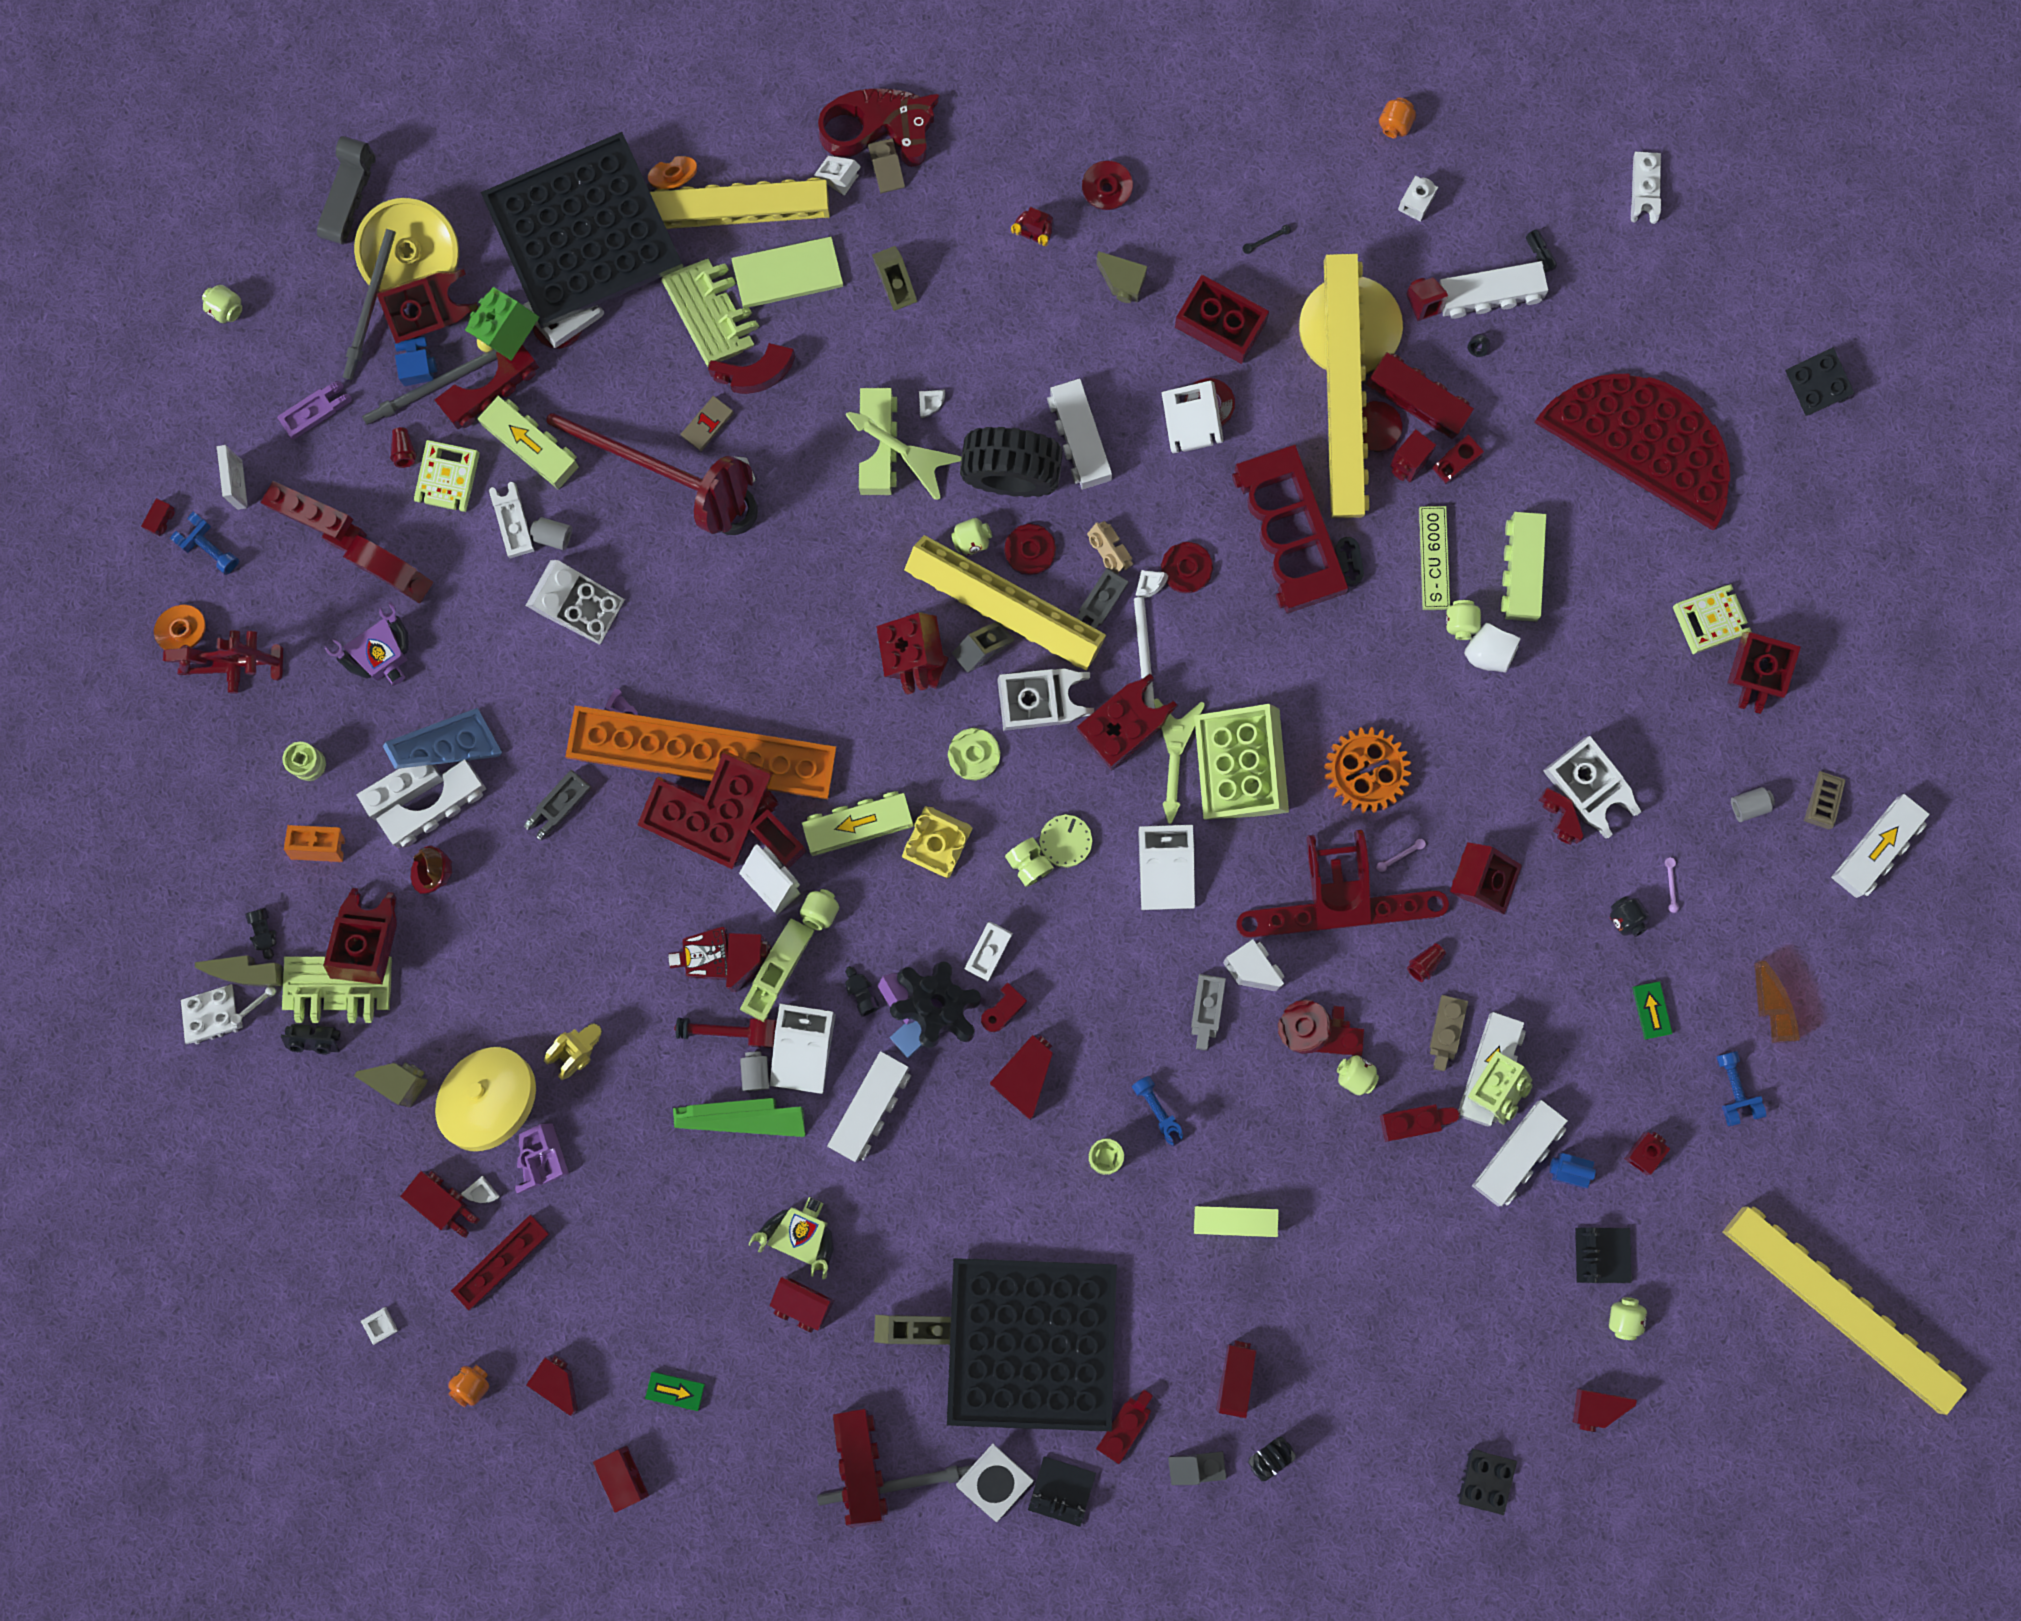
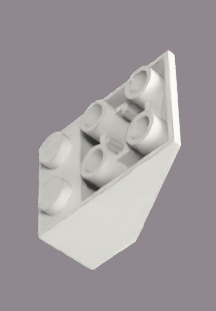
M550 560L525 606L600 645L625 599L561 561Z
M1193 825L1139 827L1141 910L1195 908Z
M758 845L754 846L739 874L778 915L801 894L797 889L800 884L785 866L782 867V864L767 847L762 850Z
M780 1004L775 1030L770 1086L823 1094L836 1016L834 1012Z

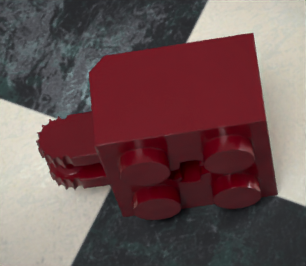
M918 612L876 626L884 677L901 679L903 690L907 695L915 692V683L919 690L927 689L929 685L927 671L941 667L944 663L937 616Z
M1742 632L1727 682L1728 684L1743 688L1738 708H1746L1752 690L1759 692L1754 705L1755 713L1760 714L1763 711L1768 695L1784 698L1790 685L1801 646L1752 632ZM1765 658L1767 660L1765 661V663H1768V668L1761 670V667H1759L1760 661H1763Z

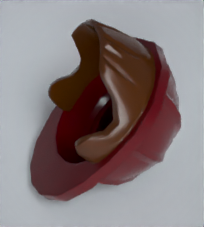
M435 846L424 847L413 857L414 862L411 867L410 877L412 885L420 894L431 893L447 884L453 873L452 861L440 848Z

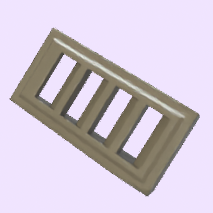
M1819 771L1804 818L1805 822L1826 829L1834 827L1845 779ZM1823 780L1837 784L1836 789L1822 785ZM1821 790L1834 794V797L1830 798L1821 795ZM1821 800L1830 803L1831 807L1829 808L1818 804V801ZM1816 810L1828 813V817L1817 814Z

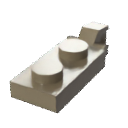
M1445 995L1440 997L1429 1046L1430 1054L1436 1056L1433 1066L1434 1070L1445 1071L1448 1059L1454 1060L1455 1054H1457L1468 1001Z

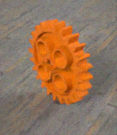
M1360 727L1357 736L1350 730L1348 732V740L1343 736L1339 737L1341 746L1337 744L1332 745L1331 748L1336 754L1328 753L1326 756L1332 763L1324 765L1325 769L1331 770L1324 778L1333 781L1327 788H1336L1337 792L1334 795V799L1342 796L1344 799L1341 805L1344 806L1351 802L1352 811L1355 810L1357 805L1361 806L1362 813H1365L1369 806L1373 813H1376L1377 805L1386 810V801L1388 800L1394 805L1397 802L1394 794L1400 797L1404 794L1399 787H1407L1409 785L1403 779L1411 775V772L1404 770L1411 762L1403 761L1402 759L1406 756L1407 751H1398L1402 744L1401 742L1394 745L1391 743L1394 735H1390L1387 739L1383 738L1384 730H1381L1378 735H1374V729L1371 727L1368 734H1365L1363 728ZM1370 747L1377 748L1381 754L1380 758L1372 759L1369 757L1367 749ZM1345 758H1352L1355 760L1357 767L1352 770L1347 769L1343 764V760ZM1381 761H1389L1388 764L1375 768L1371 772V776L1366 772L1350 781L1346 780L1347 776L1361 772L1364 764L1370 768ZM1379 772H1389L1392 781L1389 783L1382 782L1378 776ZM1359 781L1364 782L1368 787V791L1363 794L1355 790L1354 784Z

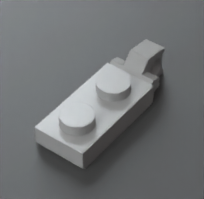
M1203 974L1198 976L1191 1024V1034L1198 1035L1197 1050L1206 1051L1209 1037H1216L1226 978Z

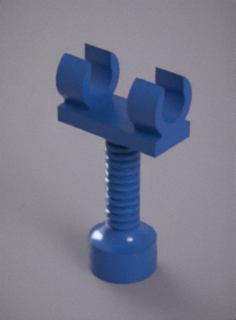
M193 511L187 518L196 526L192 533L185 539L175 531L170 539L187 553L197 544L217 561V569L225 575L230 574L239 564V559L231 552L224 554L203 537L211 526Z
M1738 1051L1716 1056L1719 1067H1724L1728 1072L1727 1075H1729L1730 1085H1732L1731 1088H1733L1732 1091L1735 1096L1734 1103L1722 1106L1727 1125L1734 1126L1740 1124V1117L1736 1108L1750 1105L1754 1119L1766 1117V1110L1761 1096L1749 1099L1744 1097V1090L1742 1089V1084H1740L1741 1081L1736 1068L1737 1063L1740 1062Z
M1146 1076L1133 1084L1132 1089L1137 1096H1143L1147 1099L1146 1101L1160 1122L1158 1124L1159 1129L1164 1134L1166 1142L1174 1146L1169 1134L1177 1132L1182 1141V1129L1176 1123L1174 1116L1169 1117L1166 1111H1164L1163 1106L1158 1102L1159 1100L1153 1092L1155 1083L1150 1076Z

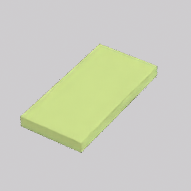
M831 237L731 258L743 308L843 287Z

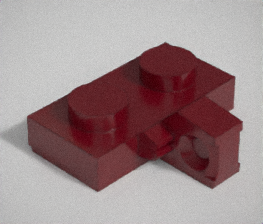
M1333 1006L1332 1031L1329 1040L1322 1048L1315 1052L1362 1056L1364 1029L1349 1028L1350 1021H1344V1007Z

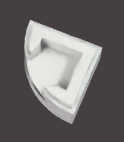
M945 390L919 391L921 418L931 416L936 413V410L940 409L939 407L942 406L941 404H943L942 402L945 399Z
M1142 570L1136 596L1146 598L1156 594L1165 585L1168 575L1164 572Z
M484 1176L461 1193L465 1198L476 1203L492 1202L500 1198Z

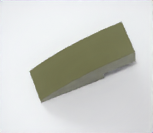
M248 955L194 962L195 968L229 982L259 987L283 986L282 965L277 963L255 965V958Z

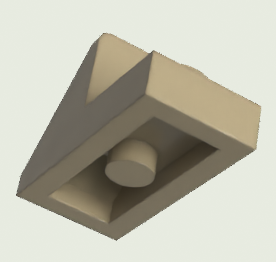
M893 139L868 144L880 194L905 188Z

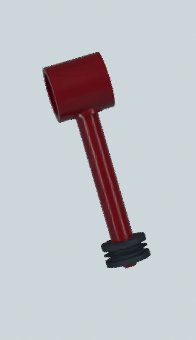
M678 1017L674 1030L677 1039H680V1037L683 1039V1036L684 1039H688L689 1034L748 1038V1046L774 1048L777 1021L766 1019L765 1022H762L758 1019H750L749 1027L693 1024L690 1023L689 1018L682 1019Z

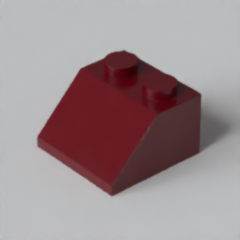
M1467 842L1450 892L1463 900L1505 914L1522 865L1492 846Z
M729 933L726 988L730 991L738 992L757 975L769 955L771 944H768V941L761 934Z
M783 1276L778 1282L770 1307L775 1309L774 1315L787 1321L791 1317L799 1321L798 1327L812 1333L814 1329L817 1331L821 1329L835 1300L787 1276Z

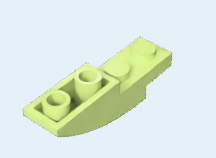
M792 918L789 920L753 981V985L740 1007L741 1011L765 1022L815 930Z

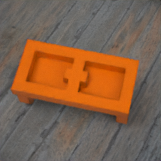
M287 825L283 850L291 860L343 862L344 854L341 851V844H345V838L341 833V828Z

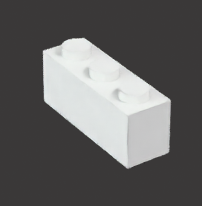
M435 764L400 768L356 795L369 817L377 821L376 818L397 804L403 806L444 780Z

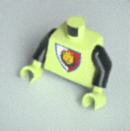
M809 1197L803 1211L793 1207L790 1210H781L769 1218L759 1232L752 1235L749 1246L755 1241L760 1242L761 1246L758 1250L760 1253L764 1250L767 1243L772 1248L812 1265V1277L816 1270H822V1279H826L834 1246L832 1231L827 1227L828 1223L817 1218L824 1203Z

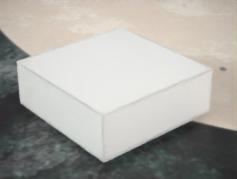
M386 1307L361 1321L373 1345L398 1332Z

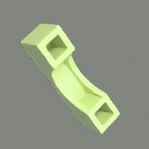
M860 388V414L868 416V421L891 436L897 437V422H892V412H897L898 403L897 397L892 395V389ZM881 441L875 454L868 460L859 463V491L861 495H892V487H897V473L892 472V462H897V451Z

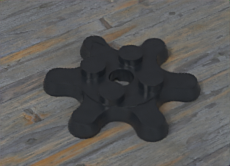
M944 961L934 965L932 976H920L911 967L900 969L897 973V980L907 989L908 998L896 1001L890 1006V1013L895 1019H913L919 1023L921 1027L919 1041L926 1048L937 1046L939 1035L944 1031L952 1032L962 1042H970L975 1035L973 1025L965 1019L963 1012L966 1009L977 1008L981 1002V994L975 989L962 990L958 985L951 982L952 967L948 962ZM938 997L943 1008L935 1007L931 999Z

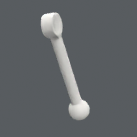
M272 986L267 987L265 993L241 1013L233 1014L230 1020L231 1023L235 1026L239 1025L245 1015L267 997L275 995V988Z

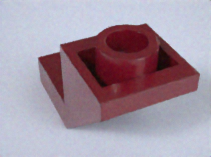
M1546 788L1538 801L1544 803L1542 807L1545 810L1557 814L1558 811L1562 813L1553 832L1558 834L1557 839L1569 845L1572 842L1577 844L1583 838V833L1572 801Z

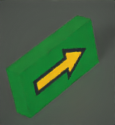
M1660 982L1632 987L1644 1040L1671 1035V1025Z
M652 1371L645 1399L699 1411L705 1383Z

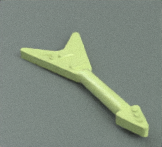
M853 412L846 413L847 418L858 431H866L900 453L935 500L940 499L934 471L938 466L960 462L961 456L907 446L868 421V416Z
M1154 699L1155 708L1163 706L1159 699ZM1200 702L1181 719H1175L1170 714L1161 728L1170 755L1167 798L1163 802L1168 824L1173 822L1180 803L1177 802L1180 756L1195 727L1194 715H1200L1204 708L1203 702Z

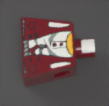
M725 927L682 939L683 951L669 953L670 968L685 967L688 978L726 980L728 936Z

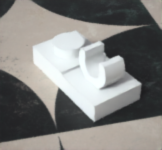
M989 921L965 969L989 981L1013 933Z

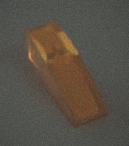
M1767 961L1754 963L1759 1017L1770 1016L1772 1043L1800 1041L1793 1006L1784 986Z

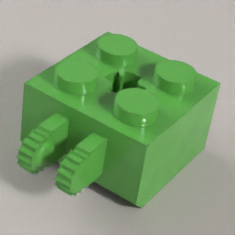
M492 287L490 292L478 302L481 306L477 312L472 311L465 331L509 360H512L540 317L516 300Z

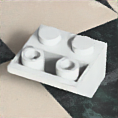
M1253 939L1226 957L1223 962L1238 985L1270 991H1277L1284 985L1282 981L1284 975L1276 964L1271 966L1267 960L1269 955L1267 950L1260 942L1256 944Z

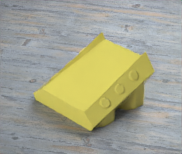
M925 806L922 814L916 820L914 831L905 846L902 857L943 877L950 878L973 828L967 823L932 807Z

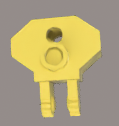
M591 1024L579 1033L576 1029L569 1033L564 1032L546 1052L544 1062L547 1065L554 1063L558 1058L565 1063L561 1067V1073L558 1076L561 1080L569 1078L577 1069H583L591 1061V1052L594 1045L599 1041V1036H601L600 1026Z

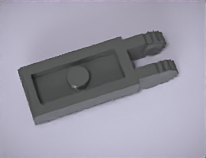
M1106 568L1081 606L1077 619L1083 622L1086 617L1093 621L1091 627L1098 629L1099 626H1102L1124 592L1129 581Z
M571 769L536 807L537 810L526 821L524 827L528 830L534 828L544 815L549 821L536 835L542 841L555 826L557 827L592 787Z

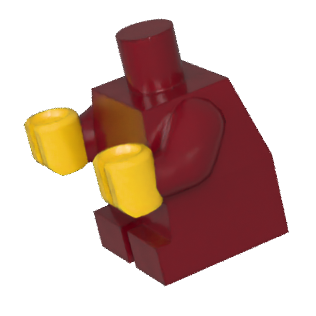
M1030 207L1028 211H1024L1017 217L1015 223L1011 226V233H1016V235H1021L1028 239L1033 237V241L1046 247L1052 234L1053 217Z

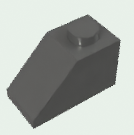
M996 621L968 634L952 654L969 673L983 666L1015 640L1005 627Z

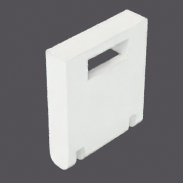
M529 301L526 302L523 306L533 312ZM596 305L557 322L558 326L553 330H550L549 327L541 329L538 321L535 325L554 348H557L604 315V310L601 307L595 309L598 307Z
M1207 381L1162 392L1170 448L1173 454L1179 453V441L1183 452L1213 446L1211 434H1215L1217 444L1224 442L1214 382ZM1200 392L1201 399L1180 403L1178 396Z

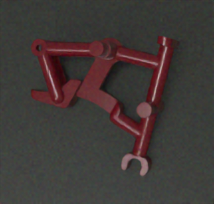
M231 630L229 640L217 638L218 651L215 652L192 649L188 645H182L179 649L163 651V661L169 663L179 662L178 675L227 673L228 693L230 694L238 693L240 667L245 666V674L254 675L256 674V665H270L271 678L278 681L283 676V647L278 644L273 645L271 654L257 650L256 631H247L246 645L240 642V631ZM207 660L214 661L211 667L190 668V663L206 664Z

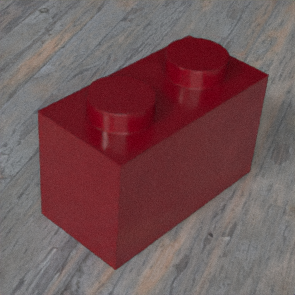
M1415 429L1394 455L1390 465L1394 476L1402 481L1406 479L1411 482L1429 461L1436 444Z
M768 809L748 827L787 869L807 852L805 847Z

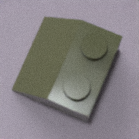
M406 1062L403 1065L392 1063L357 1071L354 1075L397 1105L410 1108L429 1081L423 1077L425 1073L423 1070Z

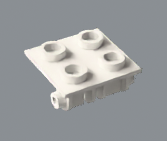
M232 984L181 1000L185 1044L195 1043L197 1045L201 1041L215 1039V1035L223 1037V1033L227 1034L233 1031L236 1033L239 1031L238 1029L243 1027L242 1021L236 1026L230 1021L231 1016L236 1014Z

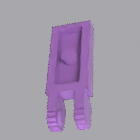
M336 381L322 390H317L277 417L292 440L301 436L336 413V410L351 402L352 398L349 394H344L332 402H329L327 399L343 389L341 381Z

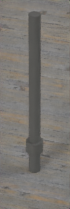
M386 229L352 346L348 347L346 353L348 359L342 377L353 380L357 363L362 359V346L396 232Z
M493 349L392 401L386 400L379 404L380 407L363 415V420L368 425L384 416L388 418L396 414V410L496 360L497 351Z
M957 1465L949 1466L944 1471L884 1482V1487H880V1494L946 1481L949 1484L956 1483L973 1465L959 1468ZM843 1490L818 1494V1505L842 1502Z

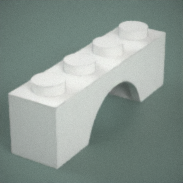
M464 759L443 774V792L433 806L421 811H412L397 804L376 818L394 846L397 848L401 846L403 848L409 847L416 842L417 835L423 831L425 833L433 831L439 826L438 821L444 817H454L461 811L460 807L467 802L470 804L474 803L483 796L482 792L486 790V787L469 762Z

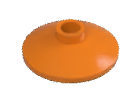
M686 156L674 157L670 163L659 162L650 170L648 181L651 186L658 189L679 188L696 174L697 164L694 159Z
M190 605L173 606L164 611L157 619L154 626V638L164 650L179 649L182 645H188L190 648H193L200 642L205 633L206 622L204 616L198 609ZM186 629L183 634H180L182 630Z

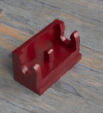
M624 1446L593 1461V1465L615 1513L649 1496L628 1446Z

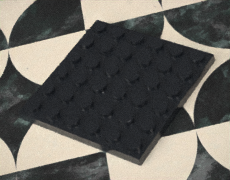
M623 132L481 192L531 308L540 317L538 323L541 329L684 268Z
M953 1258L947 1426L1112 1432L1117 1264Z

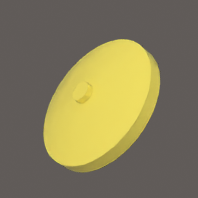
M411 198L388 200L373 208L359 225L355 237L354 253L358 269L368 285H370L386 229L396 232L379 291L437 271H456L459 244L454 228L438 209L428 203Z
M1362 277L1358 278L1359 288H1363V303L1359 304V314H1364V329H1360V339L1365 341V354L1361 355V365H1365L1366 374L1374 371L1386 352L1389 354L1396 352L1402 337L1403 320L1398 303L1392 294L1381 284ZM1323 283L1309 295L1302 308L1299 332L1301 342L1307 354L1317 365L1327 371L1325 293Z
M501 1047L481 1049L461 1060L445 1078L436 1100V1121L444 1137L457 1147L468 1151L489 1150L511 1138L522 1127L534 1104L536 1082L531 1067L517 1053Z

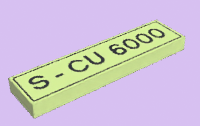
M1446 506L1420 507L1423 610H1447L1450 607Z

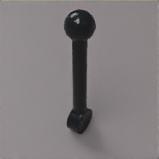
M1287 224L1283 225L1281 230L1253 244H1244L1242 250L1245 254H1250L1252 249L1282 234H1289L1291 227Z

